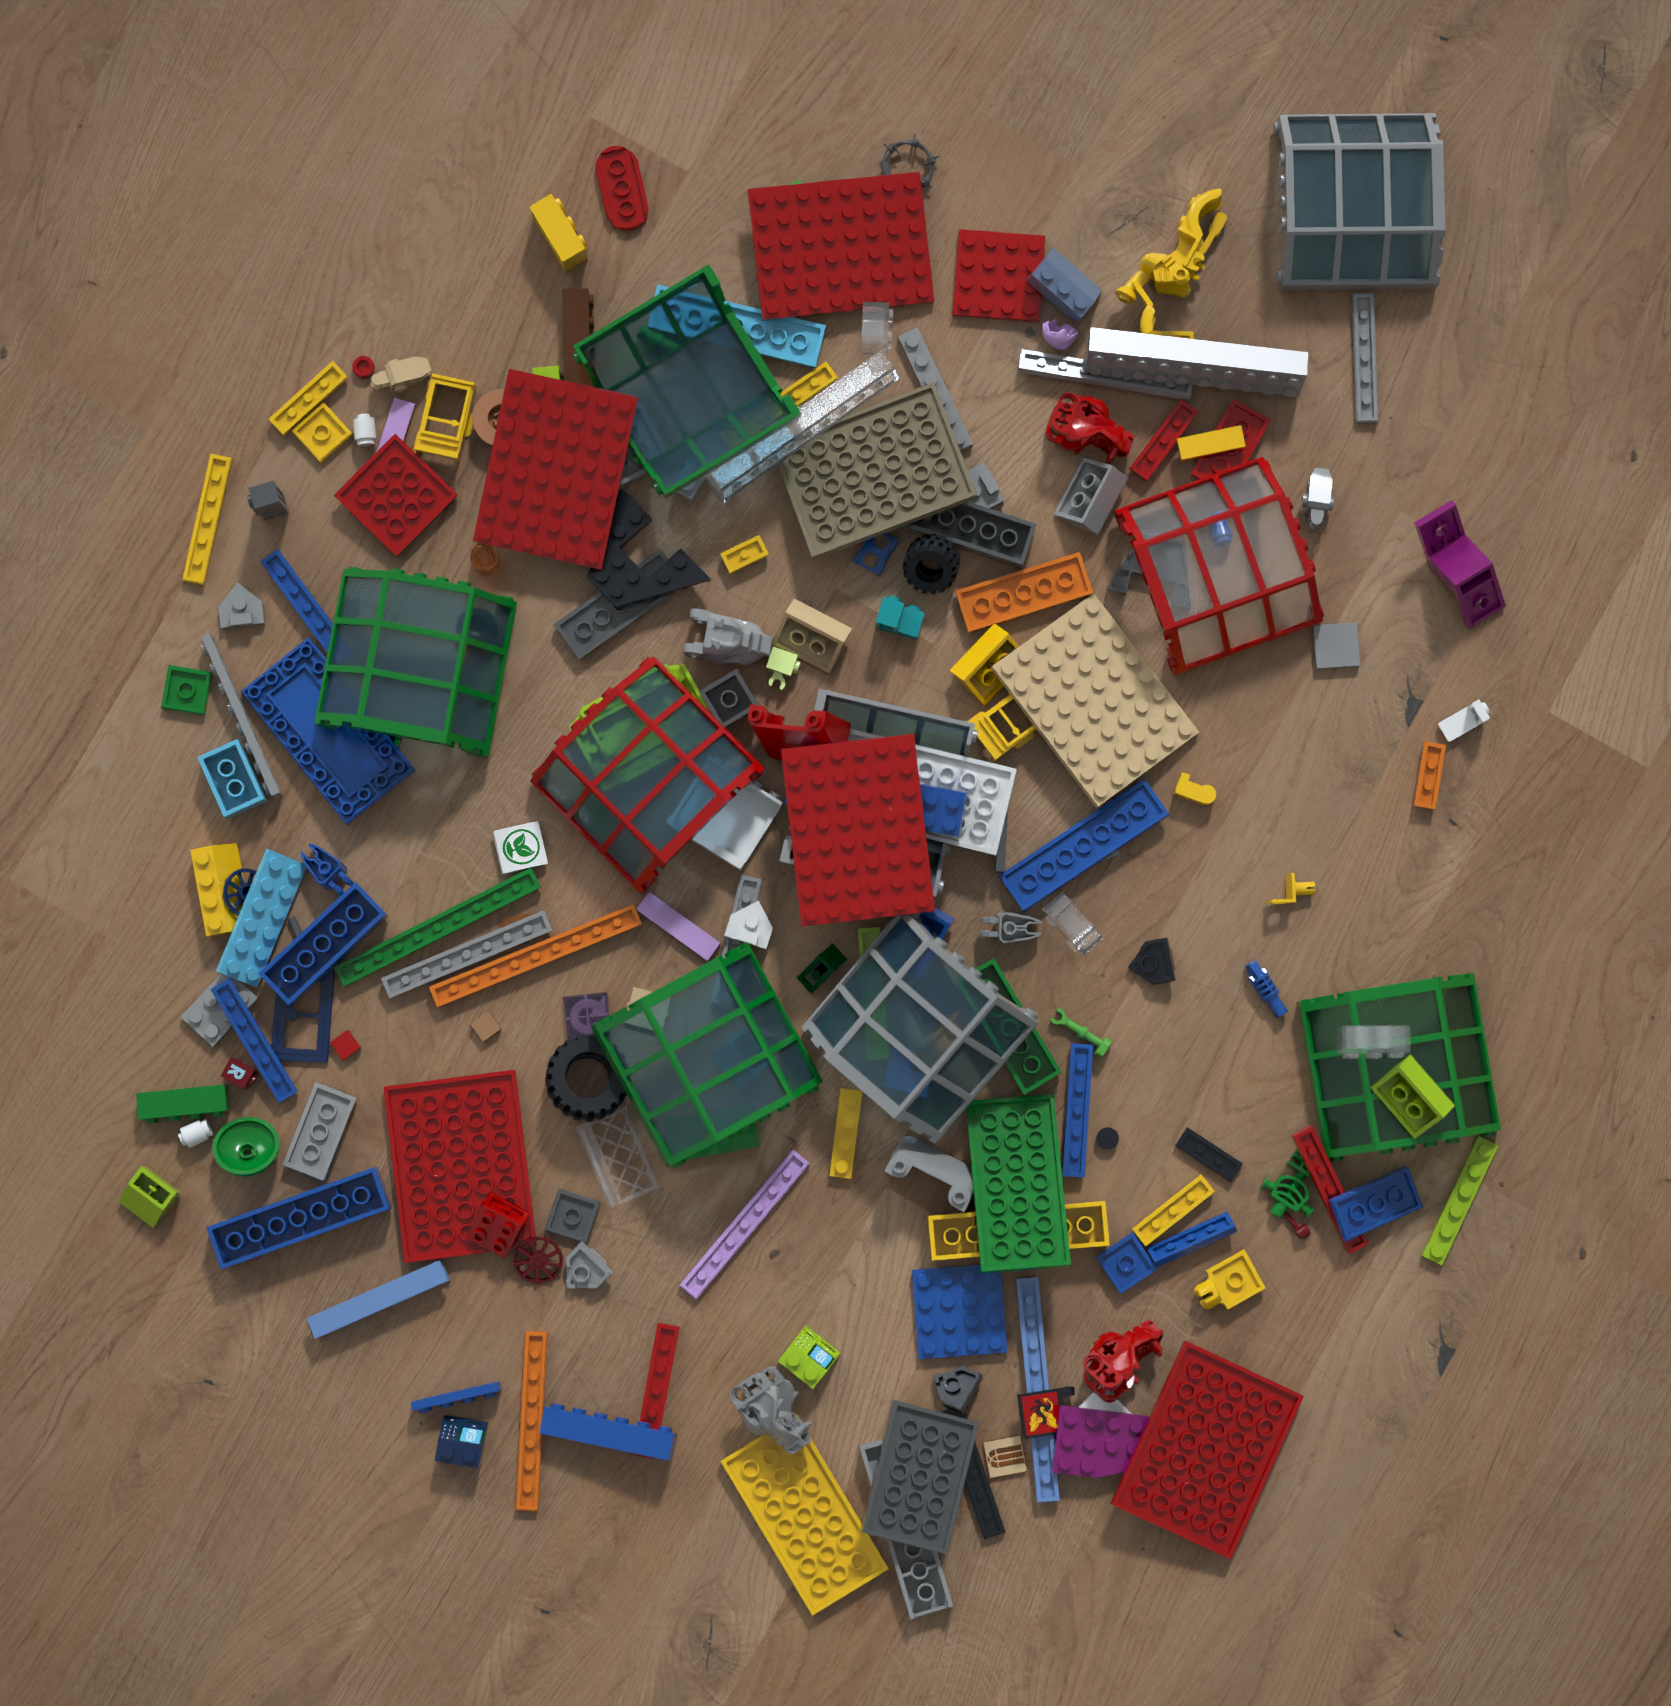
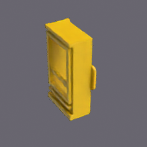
M432 373V378L429 380L427 388V400L420 430L417 432L414 444V452L416 454H421V452L453 458L455 462H459L465 437L470 436L473 426L471 410L477 387L474 382ZM438 384L467 391L460 423L456 420L450 421L430 416ZM429 420L451 424L453 427L459 426L457 437L427 431Z
M1009 692L1006 698L986 713L979 712L967 721L975 724L974 729L978 730L977 738L992 756L990 758L992 763L1011 748L1015 747L1018 749L1034 737L1033 732L1037 730L1032 725L1020 734L1019 729L1015 728L1001 708L1013 699ZM997 710L1012 728L1013 734L1018 736L1009 743L989 718Z

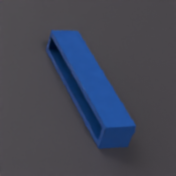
M552 1403L551 1407H544L540 1434L668 1461L673 1459L678 1433L672 1432L670 1427L659 1426V1429L650 1428L651 1423L638 1421L637 1425L631 1424L629 1419L617 1416L616 1420L607 1419L608 1414L595 1412L594 1416L588 1415L585 1409L573 1408V1411L564 1410L565 1405Z

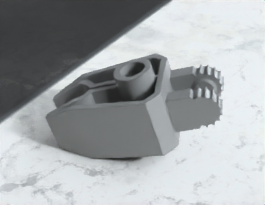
M1315 468L1307 484L1306 494L1302 496L1301 507H1304V514H1309L1308 527L1313 531L1320 528L1323 517L1327 515L1328 511L1333 509L1334 498H1331L1332 477L1329 469Z
M1000 910L995 917H980V922L984 924L995 923V930L980 931V936L995 937L1002 943L1029 940L1042 935L1040 931H1028L1026 929L1029 924H1042V921L1028 915Z

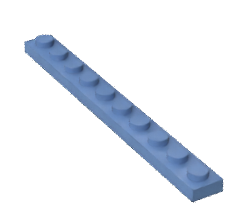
M1038 1277L1016 1279L1026 1392L1049 1390ZM1053 1435L1031 1438L1037 1503L1059 1501L1057 1473L1051 1472L1054 1437Z

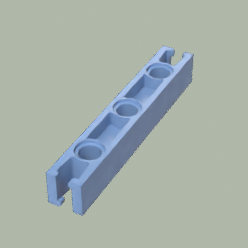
M439 1260L306 1319L316 1339L450 1281V1278L442 1260Z

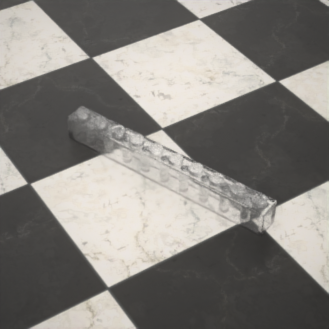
M880 351L868 357L866 361L851 369L842 378L834 381L825 390L817 393L808 402L799 406L801 418L706 474L704 478L709 488L722 503L726 502L898 380L894 365Z

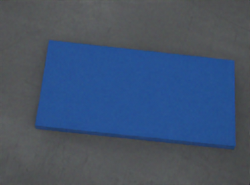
M308 637L240 692L343 822L349 825L416 770L388 735L350 729L349 724H345L344 727L342 726V728H337L336 730L314 726L326 658ZM330 672L322 712L357 715L358 697L338 672ZM365 708L364 716L373 717Z

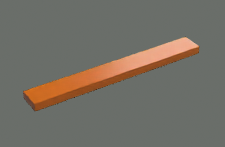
M525 1331L516 1510L538 1511L542 1452V1434L539 1431L544 1412L548 1332Z

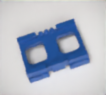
M887 533L882 534L890 540L885 549L874 545L875 537L865 541L862 550L858 551L853 560L855 564L861 565L879 577L886 566L885 563L889 559L891 552H894L899 543L897 538ZM867 553H871L879 558L875 568H871L863 563Z

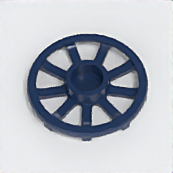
M243 868L234 871L225 879L222 898L231 913L239 916L240 912L236 908L241 902L244 904L253 877L257 871ZM243 872L250 873L246 884L241 874ZM236 875L238 877L240 886L236 885L231 881L233 877ZM230 885L237 892L228 894V886ZM238 897V900L232 906L229 898Z

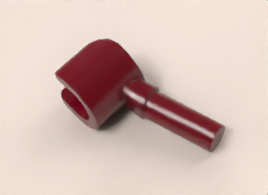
M1288 1212L1284 1215L1295 1229L1299 1238L1303 1239L1311 1234L1306 1224L1299 1227L1298 1223Z

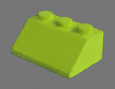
M1411 1055L1394 1066L1371 1087L1374 1093L1414 1139L1443 1119L1455 1106Z

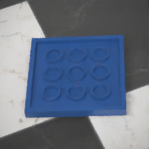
M981 1265L912 1270L919 1359L1007 1353L1001 1272L981 1274Z

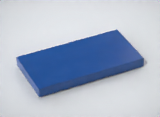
M1408 1166L1399 1168L1328 1200L1343 1241L1351 1240L1423 1208Z

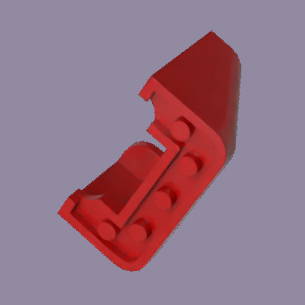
M750 704L748 721L766 754L773 759L782 760L781 749L847 742L849 739L851 723L827 711L815 710L810 712L806 716L804 727L785 725V717L774 715L761 705Z

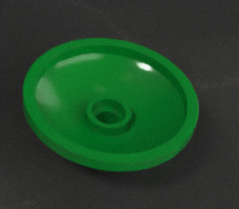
M243 1117L227 1123L218 1131L213 1141L212 1150L214 1159L222 1170L234 1176L246 1177L259 1174L274 1163L279 1153L280 1142L276 1130L268 1122L255 1117Z

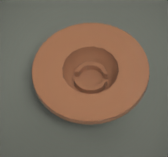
M504 389L493 390L483 395L473 410L472 420L477 435L491 446H493Z

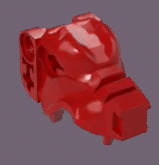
M1069 392L1060 396L1052 410L1045 430V436L1048 441L1060 445L1066 451H1074L1075 455H1078L1085 447L1094 444L1095 447L1108 454L1107 463H1111L1115 456L1127 457L1134 440V436L1129 431L1123 432L1124 428L1121 425L1115 428L1116 422L1111 419L1109 420L1108 407L1099 398L1094 399L1090 395L1089 397H1084ZM1069 398L1073 401V404L1064 403L1062 400ZM1062 412L1066 413L1065 418H1061ZM1050 430H1053L1054 432L1061 435H1057L1055 438L1052 436L1053 433L1050 432Z
M1151 1320L1141 1323V1328L1139 1326L1133 1327L1132 1332L1128 1330L1123 1335L1111 1331L1098 1336L1099 1340L1093 1342L1094 1347L1083 1362L1085 1371L1083 1380L1086 1386L1103 1401L1108 1403L1115 1402L1124 1392H1129L1133 1388L1134 1383H1139L1135 1370H1139L1138 1362L1151 1352H1154L1158 1357L1163 1355V1349L1159 1344L1163 1338V1331ZM1087 1375H1089L1095 1382L1089 1381L1087 1379ZM1106 1390H1114V1396L1111 1394L1106 1396Z

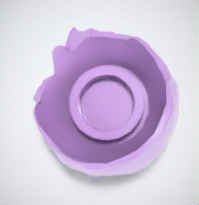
M1053 320L1051 323L1047 321L1042 325L1044 340L1058 350L1067 349L1078 336V332L1072 326L1065 324L1058 327L1056 320Z

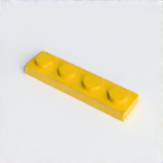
M332 361L269 418V421L285 436L344 383L348 376Z
M840 1089L829 1176L848 1179L852 1177L862 1091Z
M1200 1174L1135 1225L1132 1230L1144 1246H1147L1215 1191Z

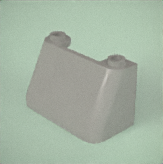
M905 1136L901 1138L884 1172L893 1177L901 1178L906 1176L911 1167L914 1166L951 1185L948 1190V1201L954 1208L965 1212L974 1192L972 1167L914 1137Z

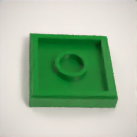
M168 665L161 708L205 716L213 673Z

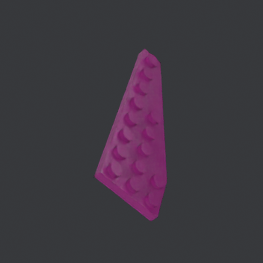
M1059 1405L1051 1472L1094 1478L1125 1472L1149 1416Z

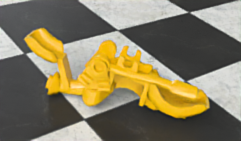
M1222 189L1209 190L1201 195L1198 194L1196 198L1193 197L1188 206L1187 216L1183 215L1178 224L1179 244L1176 250L1169 255L1161 253L1146 254L1141 260L1140 270L1130 278L1125 286L1116 289L1115 294L1118 296L1119 301L1125 304L1136 303V295H1138L1146 306L1140 320V333L1153 335L1156 323L1154 304L1142 288L1150 279L1154 280L1157 294L1176 295L1179 298L1187 297L1190 294L1191 289L1188 283L1190 279L1196 281L1200 279V276L1196 275L1194 271H1199V268L1205 270V265L1200 261H1204L1205 254L1214 238L1220 235L1228 218L1222 212L1216 214L1208 229L1209 234L1204 244L1200 223L1206 214L1222 206Z

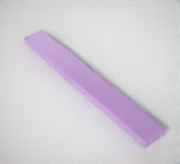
M793 1149L679 1286L694 1299H697L810 1163Z

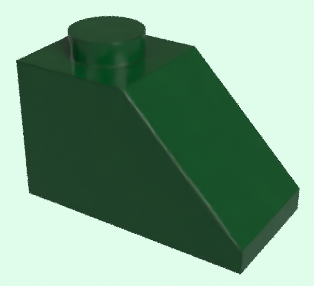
M832 943L808 965L797 979L812 994L847 958Z

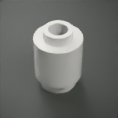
M370 414L357 415V418L353 419L354 439L357 442V446L368 447L375 445V440L377 439L375 418L370 417Z
M199 1119L180 1128L181 1133L178 1134L182 1145H187L191 1148L209 1140V1137L213 1135V1131L206 1119L202 1121Z

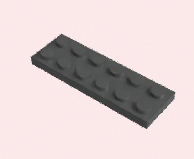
M659 549L637 566L649 577L668 558ZM679 590L664 596L652 597L637 604L632 603L619 609L599 592L556 622L554 626L580 661Z

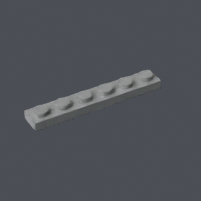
M918 327L898 336V340L920 386L922 387L934 382L960 451L973 446Z

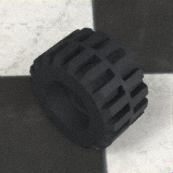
M924 534L922 539L917 537L914 543L911 542L904 558L902 567L904 578H908L907 583L909 585H914L913 589L917 591L921 589L924 594H927V591L931 592V594H936L937 591L942 593L945 591V588L949 589L952 583H954L959 570L961 558L960 554H957L958 549L956 546L952 547L953 542L951 540L947 542L945 540L946 537L942 535L941 538L936 537L937 534H932L931 537L928 534ZM927 558L934 559L941 564L942 568L937 570L929 569L922 564L921 560Z

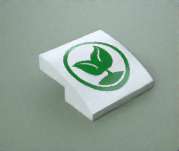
M538 821L492 832L502 874L548 864Z

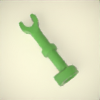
M1057 1008L1056 1011L1062 1015L1061 1020L1057 1021L1051 1018L1050 1021L1054 1025L1067 1027L1078 1034L1077 1037L1081 1040L1084 1038L1098 1047L1094 1054L1102 1058L1113 1041L1108 1038L1100 1039L1089 1032V1028L1081 1027L1066 1017L1064 1010Z

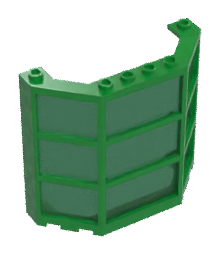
M1474 973L1451 975L1447 977V981H1443V977L1343 992L1337 994L1338 998L1335 999L1333 994L1297 1001L1321 1144L1327 1157L1330 1158V1162L1343 1160L1345 1155L1379 1150L1380 1155L1394 1153L1393 1148L1402 1147V1151L1416 1149V1144L1424 1143V1148L1437 1146V1141L1446 1140V1144L1460 1142L1459 1137L1482 1134L1483 1137L1495 1136V1131L1501 1130ZM1409 1055L1417 1061L1455 1105L1443 1119L1415 1139L1371 1089L1379 1079Z

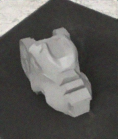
M691 608L690 621L707 625L704 643H684L683 654L685 656L706 659L717 665L736 663L743 666L754 664L758 660L770 656L773 637L764 634L762 629L755 623L714 614L708 610Z
M770 1366L759 1373L753 1374L731 1390L730 1398L740 1413L741 1420L745 1423V1428L756 1435H766L769 1433L773 1440L777 1438L776 1443L778 1445H784V1450L790 1455L811 1443L808 1429L811 1427L812 1422L809 1420L803 1423L792 1412L798 1391H794L791 1382L785 1379L777 1367ZM769 1373L775 1374L774 1381L768 1379ZM753 1384L758 1385V1387L754 1388L753 1390L749 1388ZM738 1389L744 1390L745 1401H741L737 1397Z

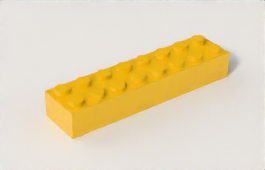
M1106 1201L1065 1204L1069 1249L1110 1246ZM976 1212L927 1216L932 1261L980 1257Z

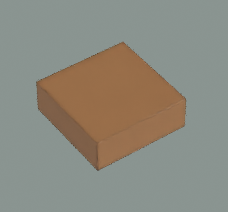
M489 1011L470 1024L483 1042L501 1030Z

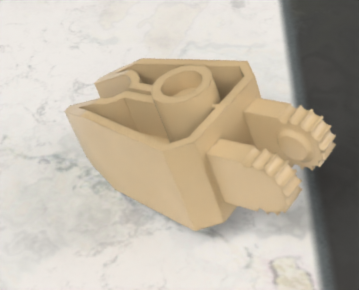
M411 357L403 360H390L384 366V371L373 374L370 384L376 390L389 387L390 391H405L409 386L422 382L431 374L428 359Z

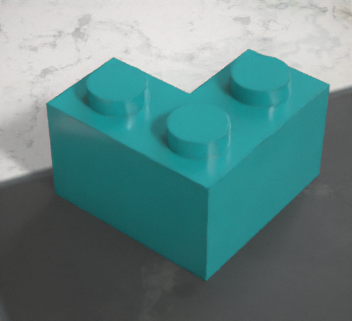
M888 595V598L883 597L875 628L917 640L925 612H921V608L914 605L904 607V603L900 602L901 599L891 595Z

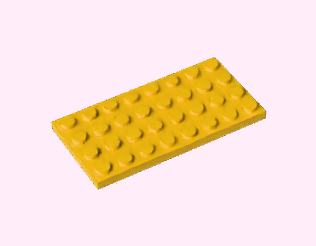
M768 1433L720 1460L813 1616L889 1568L869 1534L860 1532L862 1523L811 1437L810 1444L790 1455L784 1450V1445H778L776 1443L777 1438L773 1440Z

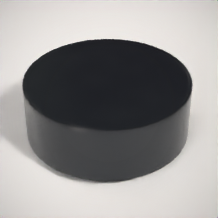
M1106 1127L1097 1133L1096 1141L1101 1148L1108 1150L1118 1144L1119 1136L1113 1128Z

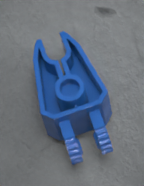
M309 844L316 853V856L310 859L301 852L304 864L323 888H333L341 896L344 893L343 889L336 885L341 879L347 885L352 886L354 884L346 875L347 867L322 848Z

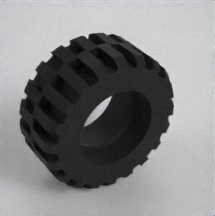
M582 1034L577 1035L574 1039L569 1038L564 1041L563 1045H559L548 1062L545 1077L548 1097L552 1099L556 1109L559 1108L565 1116L574 1117L573 1120L580 1121V1119H583L586 1122H593L594 1119H604L608 1114L614 1113L621 1106L627 1095L595 1034H589V1036H583ZM615 1043L611 1044L624 1069L629 1068L630 1066L626 1062L627 1057L624 1052L621 1053L619 1046ZM590 1058L597 1060L607 1069L609 1076L608 1086L599 1096L584 1098L578 1096L570 1089L567 1082V1073L571 1065L579 1059Z

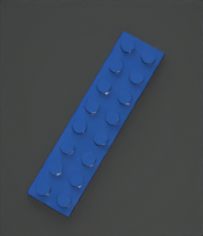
M1143 779L1000 874L999 878L1024 913L1167 818L1169 813L1146 780Z

